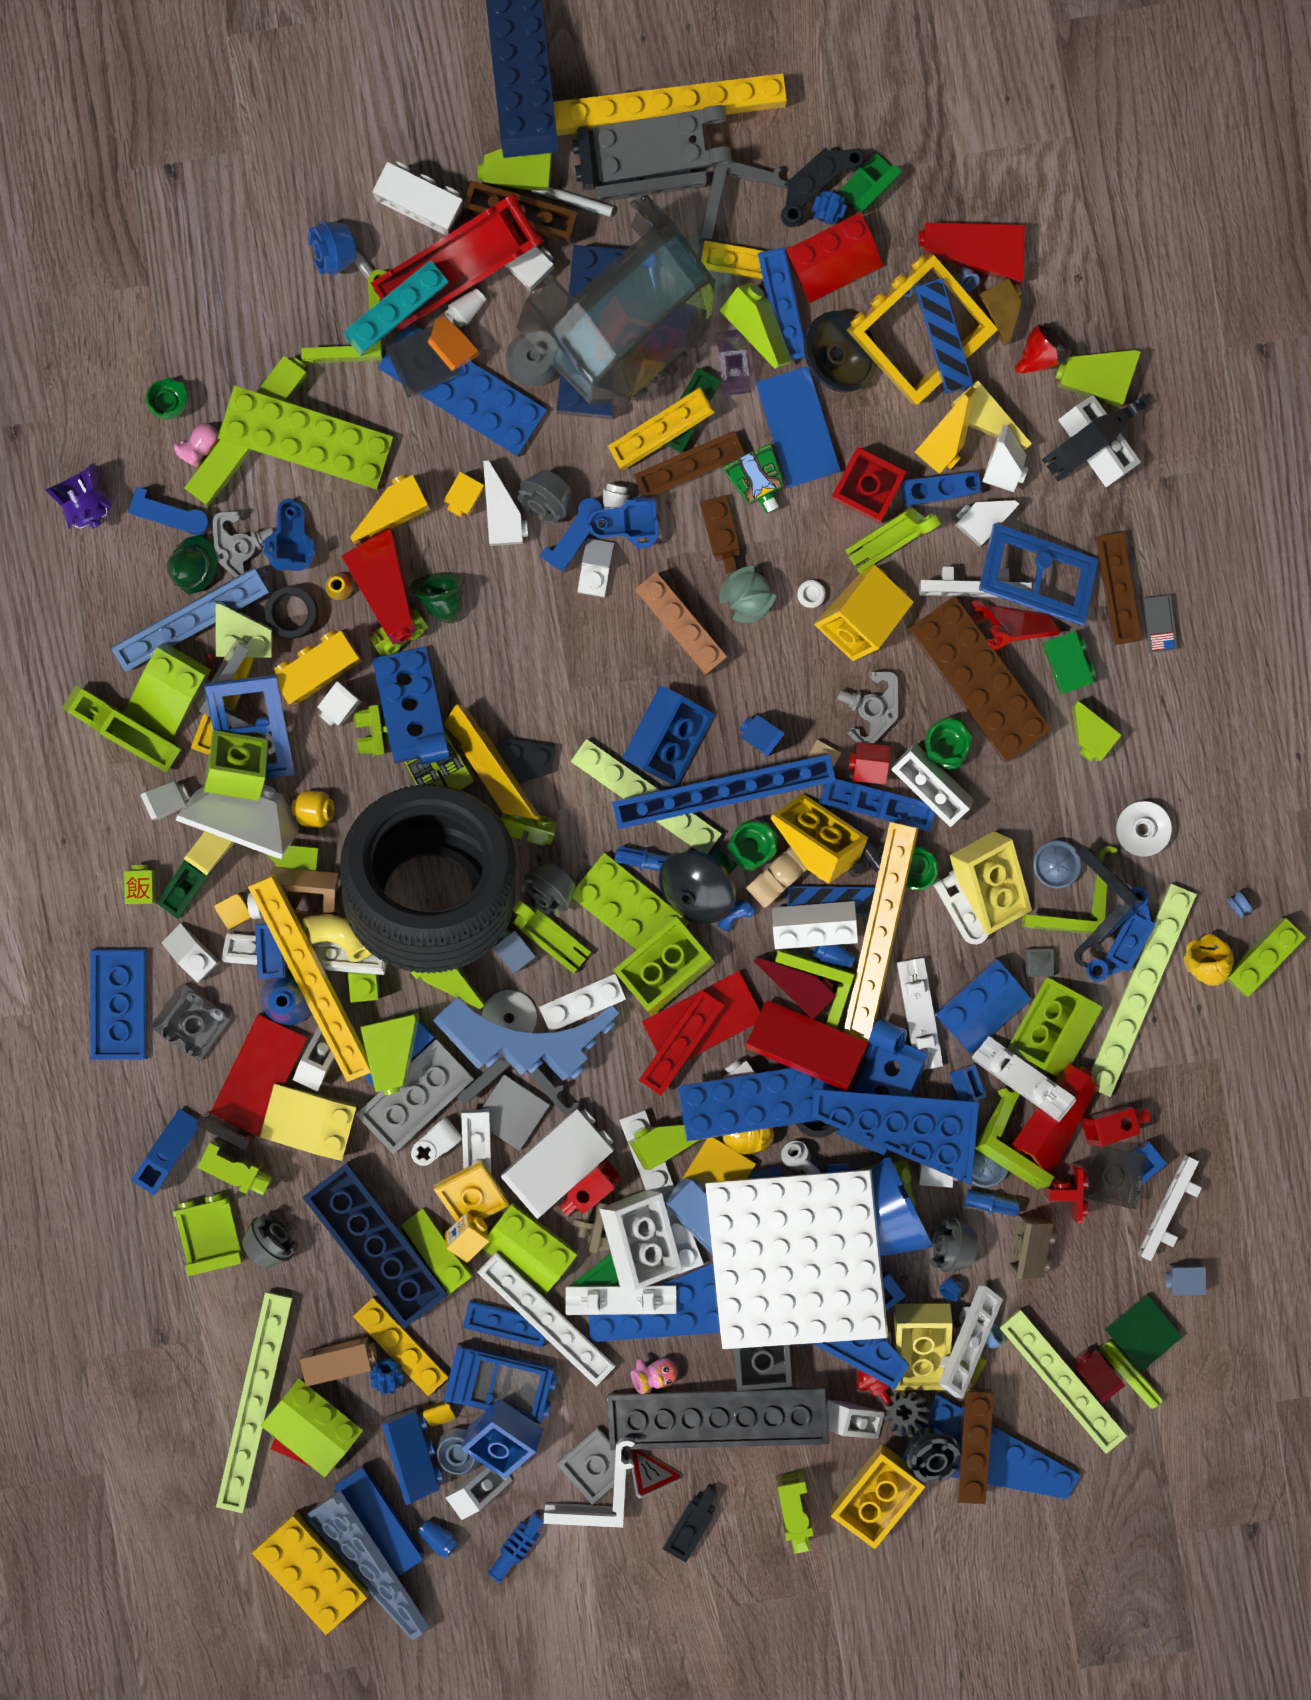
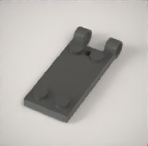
M714 105L700 110L592 128L599 183L607 184L731 163L730 147H717L707 151L704 125L727 121L725 106ZM691 136L697 137L695 143L690 142Z

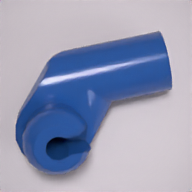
M748 900L736 901L731 912L718 922L717 927L729 932L736 918L743 916L747 918L752 917L755 913V906Z

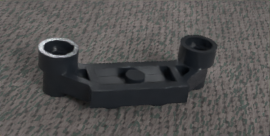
M826 147L784 184L787 189L785 207L780 214L782 224L788 228L797 227L803 218V205L843 169L854 173L859 167L862 168L864 164L863 154L857 149L829 151ZM851 155L856 156L858 163H852L849 157ZM788 212H796L797 218H789Z

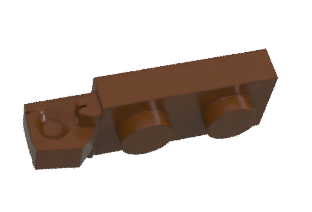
M727 495L700 501L712 554L715 556L716 562L723 560L726 574L737 571L734 557L740 556V547Z

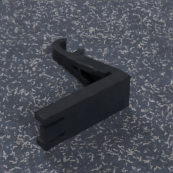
M1144 394L1128 407L1096 418L1044 457L1042 461L1046 464L1056 456L1057 459L1046 467L1052 475L1064 467L1065 470L1055 477L1057 482L1114 441L1131 418L1151 404L1150 400Z
M1082 845L1075 853L1125 902L1124 905L1119 903L1075 951L1074 958L1077 964L1088 968L1087 962H1084L1082 959L1083 953L1093 945L1096 947V950L1104 951L1101 943L1135 912L1143 901L1094 851Z

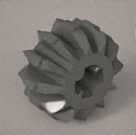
M904 1390L900 1391V1399L894 1395L890 1397L894 1403L893 1406L885 1405V1409L891 1413L885 1415L884 1420L891 1422L888 1429L892 1432L897 1430L899 1437H903L907 1432V1435L911 1438L915 1434V1429L917 1431L923 1429L921 1426L922 1422L925 1424L930 1423V1419L924 1417V1415L931 1412L929 1407L924 1406L927 1400L924 1397L918 1398V1393L912 1391L909 1396ZM906 1409L912 1411V1415H908L909 1419L903 1418V1413L907 1414Z

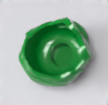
M945 717L936 721L928 728L925 736L928 758L946 769H956L962 766L972 744V734L963 720L956 717Z
M745 821L732 834L728 849L740 868L746 871H754L774 857L777 852L778 835L776 830L765 821Z

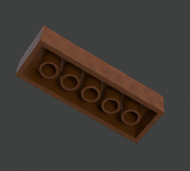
M955 595L907 629L1003 763L1009 762L1052 730L1000 657L987 643V639Z

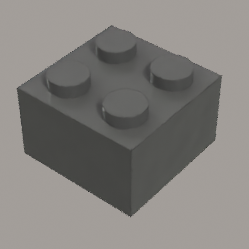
M789 1345L734 1348L737 1391L792 1388Z

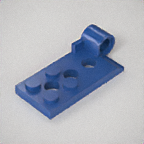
M426 647L372 658L394 763L421 758L422 764L426 765L450 759ZM402 674H409L413 677L411 683L405 686L400 685L397 680ZM408 699H414L418 702V706L412 711L405 710L403 704ZM421 725L424 728L421 735L415 737L409 735L408 730L411 726Z
M879 1019L871 1031L870 1045L865 1055L868 1059L854 1092L877 1094L881 1087H886L889 1090V1095L913 1096L930 1054L905 1044L907 1037L906 1029ZM893 1061H897L900 1071L896 1076L891 1077L887 1071L888 1065ZM839 1128L837 1130V1135L884 1156H888L890 1150Z

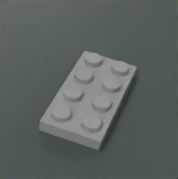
M436 1039L410 1063L407 1083L400 1087V1092L384 1095V1092L380 1091L356 1116L394 1155L474 1078Z

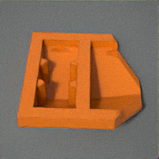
M445 316L435 320L428 343L452 371L480 355L468 338Z

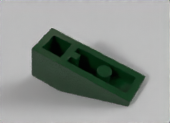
M223 857L207 875L184 860L156 904L179 919L215 871Z

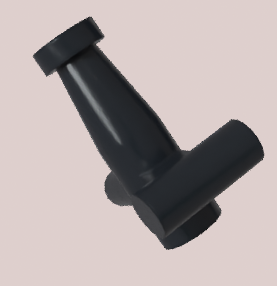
M853 820L852 822L849 823V825H851L852 827H854L855 829H857L858 831H860L861 833H863V832L856 826V825L858 824V823L856 822V820ZM868 838L862 852L864 859L851 867L849 870L850 876L858 877L864 871V866L867 863L875 872H878L885 842L876 847Z

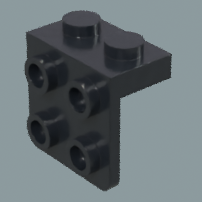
M588 128L577 129L578 137L572 138L574 155L579 154L580 165H575L576 182H582L583 191L594 190L598 186L637 181V179L607 184L599 183L593 133H588Z

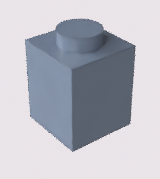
M507 929L494 947V950L513 974L536 957L516 930L510 933Z
M1202 1264L1169 1265V1272L1164 1273L1165 1288H1169V1292L1173 1296L1206 1295V1267Z

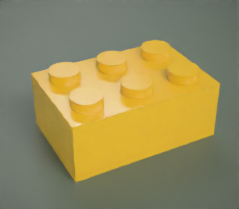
M335 630L328 632L320 638L321 644L315 648L311 645L307 646L297 653L298 659L292 663L286 660L274 668L276 672L274 675L277 676L279 690L289 705H297L363 661L344 632L339 631L337 633Z
M881 1444L834 1502L831 1517L872 1548L876 1549L923 1491L926 1483L920 1481L911 1473L904 1459L884 1444Z

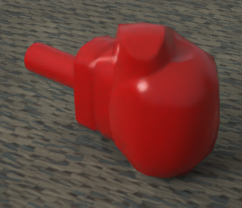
M858 1370L859 1380L856 1382L859 1390H869L873 1396L880 1394L884 1403L891 1405L893 1402L885 1391L889 1386Z

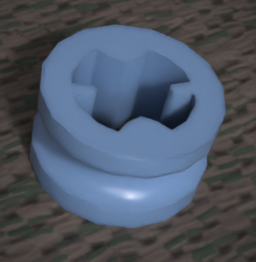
M1237 891L1235 893L1236 896L1234 898H1227V901L1236 915L1242 919L1245 912L1251 913L1253 910L1245 897Z

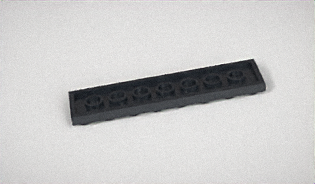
M827 1387L750 1391H669L645 1394L635 1392L609 1393L607 1395L610 1450H616L618 1440L623 1437L633 1438L635 1445L632 1447L624 1446L622 1450L820 1445L830 1443Z

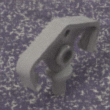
M240 511L221 512L213 518L214 549L218 557L217 561L230 574L237 577L244 573L243 563L252 557L255 552V546L259 550L263 549L264 539L274 533L272 527L261 532L252 530L250 532L251 537L243 533L231 536L223 528V523L226 520H230L233 523L239 520ZM262 566L256 568L262 578L268 572Z
M870 672L872 681L879 683L881 680H885L888 683L887 690L881 696L868 694L861 698V692L859 691L851 694L840 689L836 699L849 704L848 707H851L850 710L853 712L857 707L860 716L870 722V734L867 737H862L859 729L851 728L846 732L856 743L874 744L897 720L898 678L894 673Z

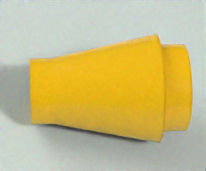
M335 573L327 579L325 589L332 599L344 600L352 593L353 583L346 574ZM335 581L342 582V587L339 590L333 589Z

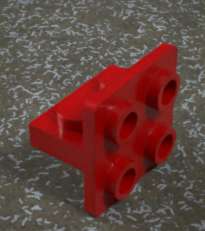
M1072 1163L1071 1183H1067L1068 1180H1052L1050 1186L1044 1188V1196L1049 1201H1071V1218L1076 1223H1083V1217L1088 1216V1201L1084 1200L1083 1189H1088V1172H1085L1078 1163Z

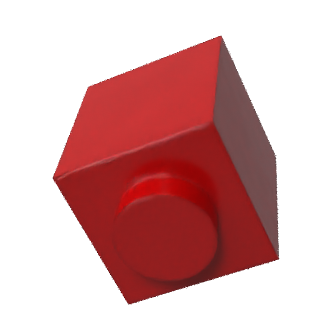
M857 742L856 752L850 753L848 769L853 770V781L886 785L890 746Z

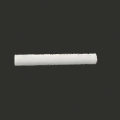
M550 187L549 191L531 192L611 217L614 207Z

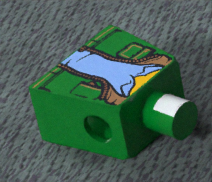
M770 443L723 466L724 474L748 505L759 500L766 514L781 507L774 492L783 488V482Z

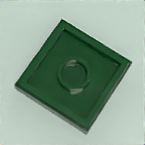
M1147 1294L1105 1328L1106 1332L1140 1372L1183 1338Z

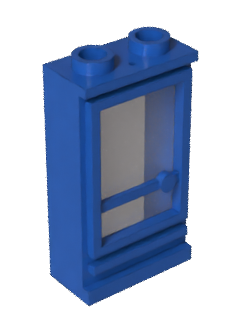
M458 1343L444 1401L487 1410L496 1401L501 1399L533 1422L541 1424L542 1417L548 1418L551 1402L546 1401L548 1391H554L558 1375L553 1374L554 1366Z

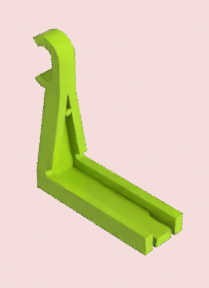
M374 270L368 277L369 310L381 301L377 293H375L371 282L376 277L385 274L386 271ZM381 339L361 356L352 346L301 348V358L304 364L382 361L383 343Z
M910 507L846 547L844 551L846 554L855 551L848 556L854 566L869 558L855 568L858 573H861L922 533L925 534L935 529L941 523L936 514L932 515L931 513L924 517L914 508Z
M1110 846L1105 847L1099 851L1097 856L1104 862L1105 853L1114 854L1118 850ZM1096 874L1091 919H1094V921L1025 914L1022 918V927L1092 934L1105 920L1107 884Z
M519 900L514 906L513 911L518 916L513 925L574 974L577 969L566 961L565 958L569 959L579 968L586 959L573 948L576 947L587 957L591 952L531 903L525 905Z
M778 949L775 962L842 982L838 983L826 1021L827 1026L841 1031L837 1026L854 978V971L818 962L817 959L789 950Z
M1007 1088L998 1090L1002 1099L980 1135L975 1149L1037 1190L1050 1186L1054 1176L997 1139V1137H1001L1020 1095L1013 1089L1011 1092Z

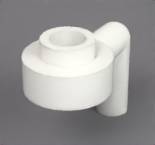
M792 1141L784 1146L781 1158L787 1168L794 1171L804 1170L807 1174L820 1173L819 1169L810 1162L811 1155L804 1143ZM796 1150L799 1151L796 1156H794V1157H791V1156H790V1154H791L792 1152H794V1151H796Z

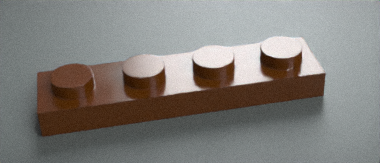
M734 430L638 472L633 476L642 496L655 497L745 456V453Z
M1124 532L1096 536L1095 541L1113 646L1142 641Z

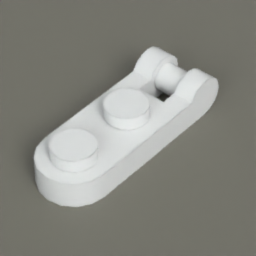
M954 870L949 872V876L942 880L936 879L933 886L963 939L970 944L977 945L983 943L988 935L985 934L963 893ZM955 885L959 892L950 897L947 889Z

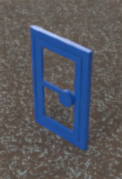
M994 523L992 525L979 590L1084 626L1098 559ZM1005 543L1038 554L1035 558L1038 568L1033 592L997 580ZM1052 559L1081 569L1073 606L1038 594L1043 570L1052 565Z
M270 675L205 684L204 688L213 730L234 734L256 731L265 734L271 731L277 762L266 763L265 779L295 775L277 676ZM264 691L268 717L258 718L254 726L229 729L222 696Z

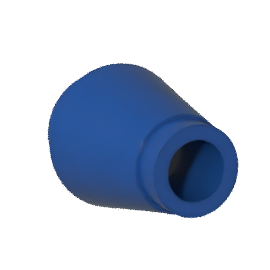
M840 944L815 946L813 950V956L817 958L818 962L847 970L852 967L856 955Z
M426 1520L418 1531V1534L421 1535L439 1557L442 1555L446 1559L460 1542L455 1538L456 1534L429 1520Z

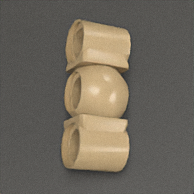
M790 846L765 871L755 878L746 889L765 908L807 869Z

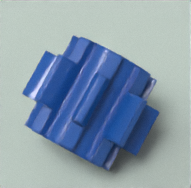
M822 191L820 197L816 196L812 211L815 212L814 219L830 225L838 224L839 220H843L847 205H844L846 198L829 191Z
M391 1358L379 1359L377 1364H374L372 1370L369 1371L371 1387L375 1388L376 1391H380L383 1395L395 1393L396 1388L399 1389V1386L403 1384L401 1364L398 1365L396 1361L393 1362Z

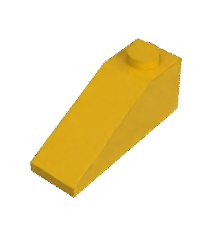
M973 386L915 451L919 457L939 474L945 467L951 470L961 458L957 453L964 447L976 394V389Z

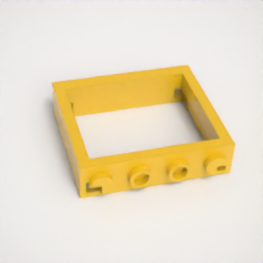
M930 254L922 255L917 260H914L911 263L912 269L906 275L902 273L897 276L890 284L892 288L886 294L883 292L878 294L870 302L872 307L865 313L861 311L854 316L855 318L850 322L852 325L847 329L850 335L908 401L915 405H918L942 383L937 365L912 387L864 331L931 268L939 278L943 279L945 285L979 323L961 341L966 359L998 330L940 261Z

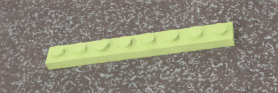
M1169 884L1153 922L1156 926L1137 959L1090 1070L1093 1074L1092 1079L1098 1087L1097 1092L1111 1097L1197 894Z
M268 1291L265 1292L220 1487L217 1508L239 1513L244 1512L263 1431L260 1425L266 1418L293 1297Z

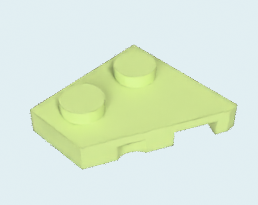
M216 602V657H226L239 636L248 641L246 647L249 648V651L245 657L271 658L272 628L252 620L251 617L232 610L222 602Z

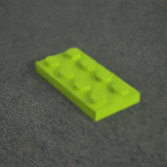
M605 853L578 884L572 897L636 950L675 917L685 927L689 924L687 919Z

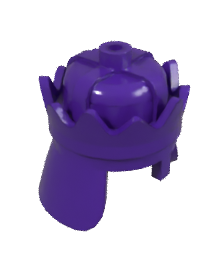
M96 463L89 465L86 470L45 489L62 507L68 529L71 528V524H74L79 529L88 525L94 529L102 525L100 519L107 516L109 509L112 508V500L100 486Z

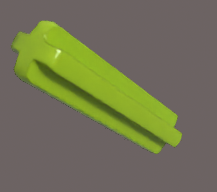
M1113 1341L1105 1342L1099 1349L1100 1353L1150 1408L1153 1409L1159 1406L1163 1401V1397Z

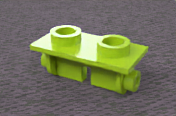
M416 608L412 610L417 631L407 641L403 643L397 642L393 645L382 627L373 632L374 636L370 640L381 656L396 653L402 645L420 637L424 630L429 628Z
M504 813L501 816V820L511 837L522 839L523 832L527 831L529 832L527 841L542 846L552 844L558 823L542 815H539L541 818L538 820Z

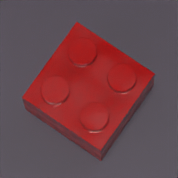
M857 447L830 499L880 524L906 471Z

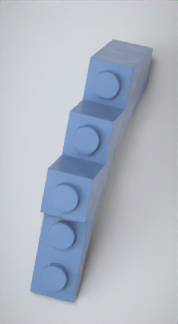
M456 998L433 1021L478 1069L484 1064L489 1068L500 1057L497 1053L499 1051L520 1075L526 1070L532 1073L543 1063L540 1059L541 1057L564 1081L569 1076L572 1079L576 1078L585 1069L582 1064L588 1058L581 1049L586 1053L597 1042L594 1037L600 1031L606 1034L616 1024L613 1019L619 1012L613 1006H610L596 1018L578 1027L555 1033L534 1034L510 1030L491 1023L473 1012L459 998Z

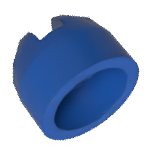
M950 1277L943 1281L939 1287V1292L946 1299L955 1302L962 1294L963 1285L961 1281L959 1283L955 1282V1277Z

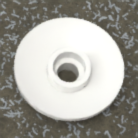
M1143 801L1129 805L1122 811L1117 820L1116 833L1120 844L1126 851L1136 856L1145 857L1157 854L1164 849L1171 837L1172 826L1169 816L1164 809L1152 802ZM1140 824H1145L1147 826V832L1145 834H1140L1138 832V826Z
M504 990L494 994L486 1002L482 1011V1017L486 1020L514 1031L532 1033L537 1022V1013L532 1001L525 994L515 990ZM506 1013H512L514 1015V1021L512 1023H506L504 1021V1015Z

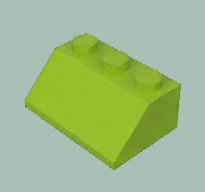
M675 917L613 971L647 1012L653 1016L713 966L715 962L682 922Z
M1046 977L1007 1049L1059 1077L1068 1064L1072 1065L1103 1007Z
M511 1202L489 1231V1242L482 1248L490 1255L497 1252L531 1286L544 1296L563 1275L578 1253L576 1249L514 1202Z
M300 1379L291 1386L260 1425L324 1478L363 1432L361 1428L309 1386H306Z

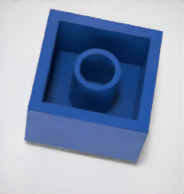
M499 1399L468 1426L461 1450L505 1479L536 1453L543 1428Z

